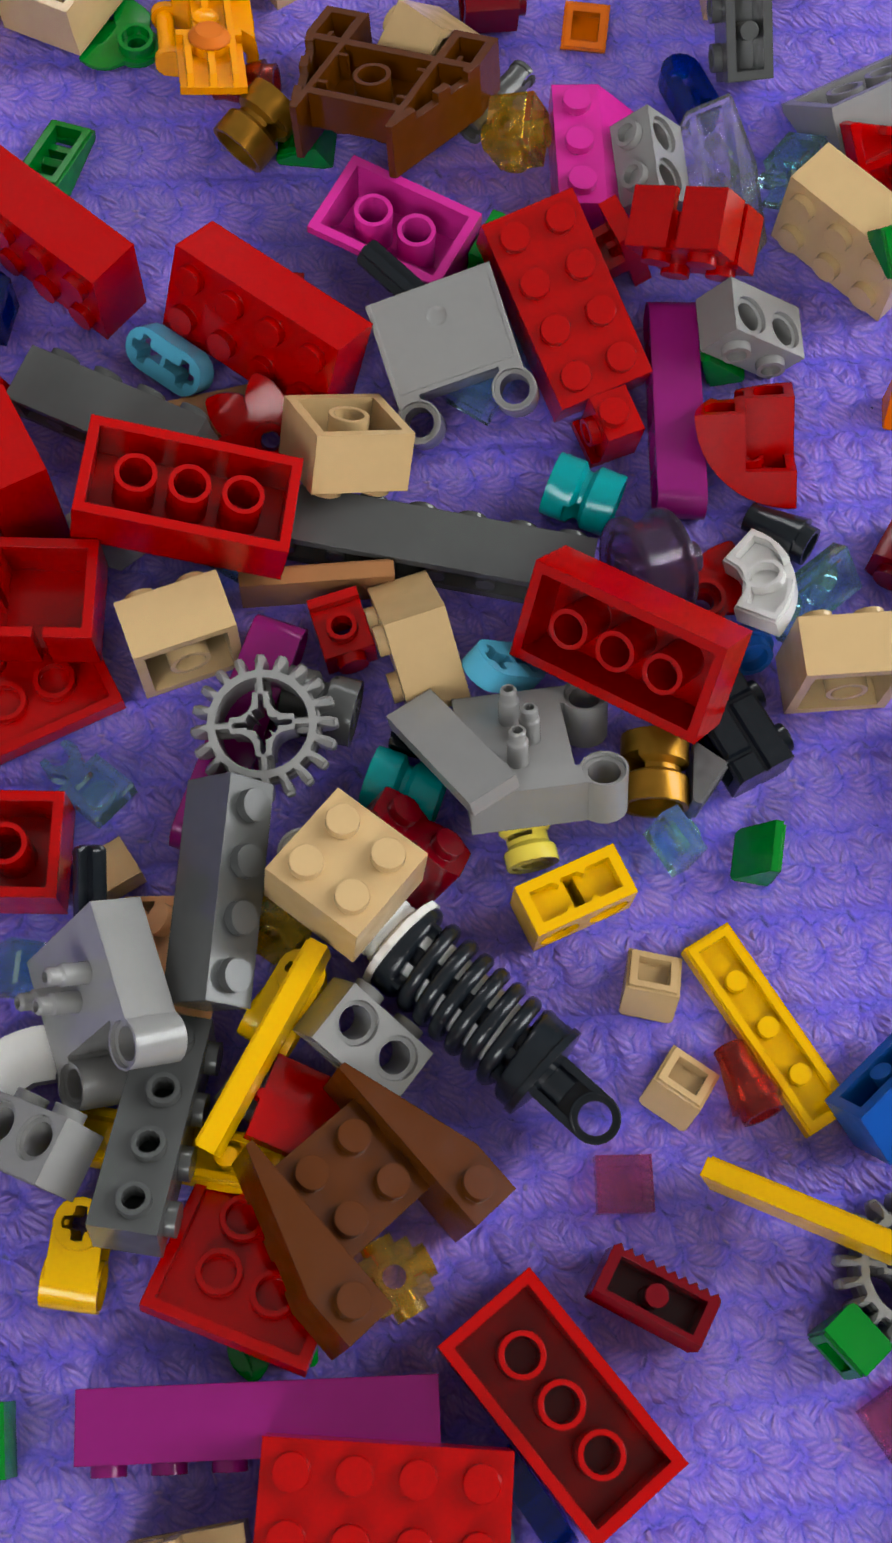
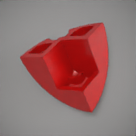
M792 382L740 388L735 390L734 399L717 400L710 398L702 403L695 411V429L702 453L715 474L732 490L749 500L770 507L796 509L797 468L794 458L795 395Z

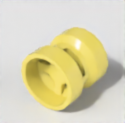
M550 825L498 832L499 837L506 841L508 849L504 854L508 873L525 874L536 872L559 862L556 844L549 840L547 832Z

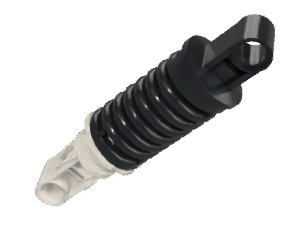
M295 828L281 838L277 854L301 828ZM405 901L362 951V954L367 956V959L370 961L362 977L363 980L370 985L373 984L384 996L397 997L398 1008L402 1012H412L413 1022L417 1026H428L429 1037L432 1040H444L445 1051L451 1056L460 1055V1064L465 1070L477 1069L476 1077L481 1085H491L497 1082L494 1090L495 1096L505 1106L504 1110L509 1114H512L531 1098H534L582 1142L590 1145H601L613 1139L621 1125V1113L618 1105L568 1059L582 1033L562 1022L552 1010H544L534 1024L530 1026V1022L542 1008L541 1000L532 996L521 1006L518 1002L526 994V988L520 982L513 983L505 992L502 988L510 980V973L505 968H498L489 977L487 973L494 966V959L486 953L481 954L472 962L471 960L479 948L474 940H465L458 948L455 947L460 938L461 930L456 924H450L442 930L440 925L443 920V913L439 910L440 906L436 902L430 901L416 910L414 907H411L410 903ZM589 1102H601L611 1112V1126L602 1135H589L579 1125V1112Z

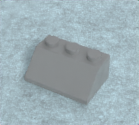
M892 54L781 104L784 115L813 155L828 142L846 155L839 125L844 121L892 126Z

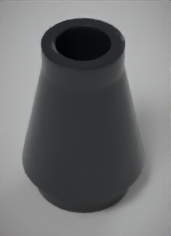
M756 502L748 509L741 524V529L749 532L752 528L771 537L786 551L790 557V562L793 561L799 565H802L808 559L820 535V529L811 525L812 519L767 508Z

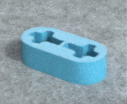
M159 323L138 326L132 329L126 337L125 347L130 362L137 369L173 393L182 397L191 396L205 391L212 384L214 369L209 356L166 326ZM147 338L151 339L150 345L146 343ZM151 348H152V350H154V351L157 352L158 354L151 356V355H150ZM188 363L190 365L189 372L181 365ZM189 373L194 377V380H188Z
M481 639L461 660L462 667L470 680L483 690L492 693H500V688L505 684L515 686L517 691L531 690L545 677L546 672L510 655L513 642Z

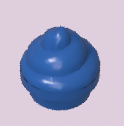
M739 624L753 631L739 669L743 675L759 673L767 668L773 660L774 641L767 632L746 624Z

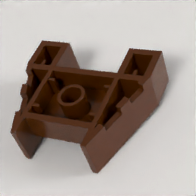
M326 6L306 32L305 55L300 58V76L298 84L293 87L289 104L296 155L299 158H304L325 129L337 134H350L374 139L380 143H386L389 175L391 178H398L483 116L500 91L498 38L454 30L436 56L372 44L369 13Z
M345 1062L338 1067L323 1087L325 1092L341 1109L275 1166L253 1140L244 1146L232 1163L247 1204L252 1205L264 1234L265 1240L263 1243L271 1263L275 1261L287 1290L284 1294L292 1314L331 1360L349 1349L393 1307V1304L353 1259L361 1250L417 1199L456 1243L477 1227L516 1189L476 1143Z

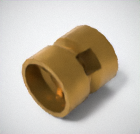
M259 77L255 78L249 85L248 94H242L239 97L241 108L229 109L213 128L214 134L221 144L243 165L257 173L261 172L277 153L275 143L286 142L293 134L289 109L290 100L274 85Z
M657 726L637 727L622 733L620 738V755L629 764L628 810L626 813L644 818H665L687 812L689 809V778L681 772L689 766V742Z

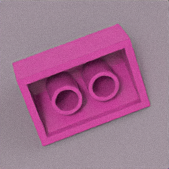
M598 84L551 85L547 114L551 196L573 187L592 231L605 223L598 204L615 194L619 199L610 126L632 114L633 111Z
M353 155L307 225V232L357 256L372 240L378 241L425 284L467 269L468 253L479 235L482 213L404 177L391 178L388 170Z

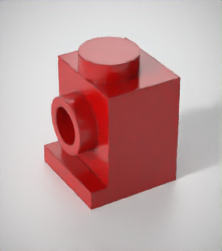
M626 385L589 397L582 418L573 421L571 425L590 468L635 453L645 430V426Z
M356 585L306 601L329 675L336 672L341 674L356 673L365 669L369 662L378 660L375 643ZM351 628V630L347 634H336L337 632Z

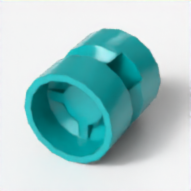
M562 452L553 467L545 487L539 513L566 523L571 518L577 519L579 529L605 538L620 505L628 476L604 467L593 472L590 470L588 461Z
M379 746L367 770L358 802L366 808L385 787H390L414 799L428 820L435 822L447 788L422 761L415 766H411L406 754Z

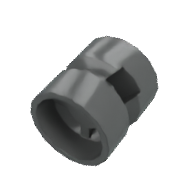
M291 665L289 667L287 675H289L292 672L296 665ZM307 668L309 672L304 684L311 679L319 677L325 686L316 698L332 696L335 702V707L321 716L337 717L339 728L323 732V735L335 739L338 745L349 747L360 714L364 681L344 676H335L329 682H324L320 671ZM281 689L277 711L287 714L294 713L296 717L308 716L305 704L294 694Z

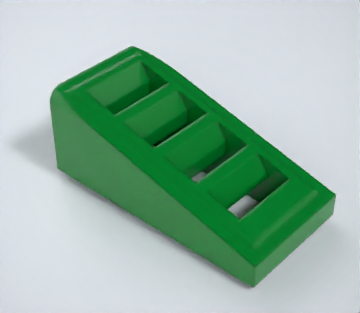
M51 120L23 162L68 196H71L95 142V130ZM56 143L72 146V148L56 145Z

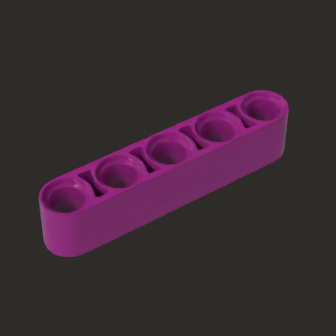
M646 302L643 316V346L653 370L645 381L653 519L704 520L708 506L707 461L702 453L695 429V411L703 403L696 302Z
M257 614L249 628L238 659H243L249 671L255 670L254 660L257 654L265 655L269 670L273 669L278 656H285L289 662V667L291 665L297 666L301 663L305 652L308 629ZM235 667L232 671L230 679L238 675ZM271 687L272 698L275 701V708L277 710L281 689ZM255 690L246 693L233 704L225 718V722H229V718L242 716L248 711L251 706L252 692H255ZM265 710V717L258 720L260 725L255 724L253 731H256L266 746L265 739L272 736L270 731L274 732L276 725L268 717ZM235 739L224 740L226 751L232 761L242 767L259 770V762L255 756L253 744L237 742ZM214 758L208 760L198 759L190 780L208 776L205 773V769ZM187 788L174 818L169 836V846L180 849Z

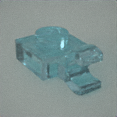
M788 132L763 161L766 171L756 181L757 188L770 190L769 195L762 202L763 208L780 210L790 177L828 143L827 136Z

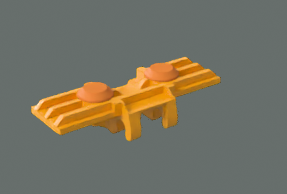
M171 0L157 2L153 5L150 14L152 24L157 29L158 51L155 54L156 69L165 76L179 77L181 95L248 94L243 52L246 53V62L249 68H256L259 62L250 0Z

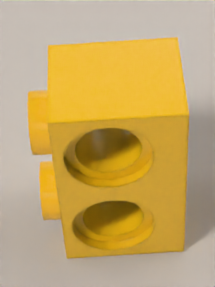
M614 843L514 887L510 906L534 952L630 908L638 890Z

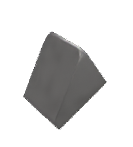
M699 743L693 744L689 753V766L686 769V776L689 778V809L684 815L689 819H692V817L696 818L728 769V766H726L728 764L727 761Z

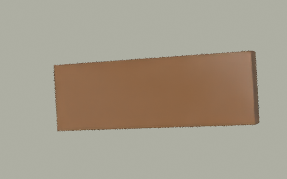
M378 559L285 566L280 580L238 572V580L243 608L307 604V600L355 585L360 600L370 599L367 588L395 581L393 560Z

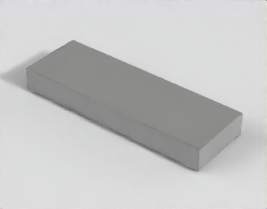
M431 689L386 716L391 730L473 816L478 815L520 788L516 773Z

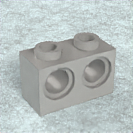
M647 104L610 126L619 200L625 212L630 215L635 184L674 185L681 189L677 210L682 211L686 186H689L681 127Z
M732 276L696 299L701 352L766 379L780 376L787 368L805 359L799 307Z
M333 977L292 1030L337 1069L345 1062L401 1097L433 1055V1052L418 1040L423 1034L422 1030L400 1013H396L394 1017L391 1016L380 1006L384 1000L383 995L363 979L357 978L355 982ZM351 1006L354 1011L353 1023L348 1030L341 1033L339 1028L340 1016L346 1008ZM391 1042L393 1047L392 1056L389 1062L381 1067L379 1063L380 1051L385 1044Z
M18 1087L14 1096L0 1091V1171L73 1202L104 1137L83 1126L88 1116L70 1106L56 1101L52 1111L46 1109L50 1102L49 1100L24 1088Z

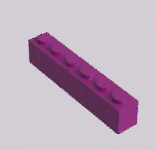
M439 1374L75 1390L74 1467H91V1479L127 1477V1465L151 1464V1476L188 1474V1462L212 1461V1473L248 1471V1459H260L262 1436L267 1432L441 1443Z

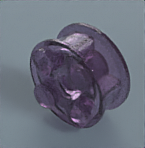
M657 507L648 510L640 520L632 521L625 516H619L610 519L605 524L599 545L600 561L696 604L699 589L698 572L703 568V554L699 545L695 541H691L684 525L672 511L664 507Z

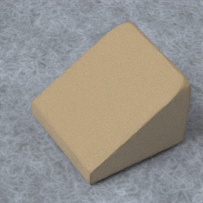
M120 836L103 845L106 849L107 899H118L147 882Z
M629 948L619 1012L626 1016L671 1023L680 999L682 958Z
M673 1045L640 1096L639 1102L678 1130L685 1131L703 1108L720 1075Z

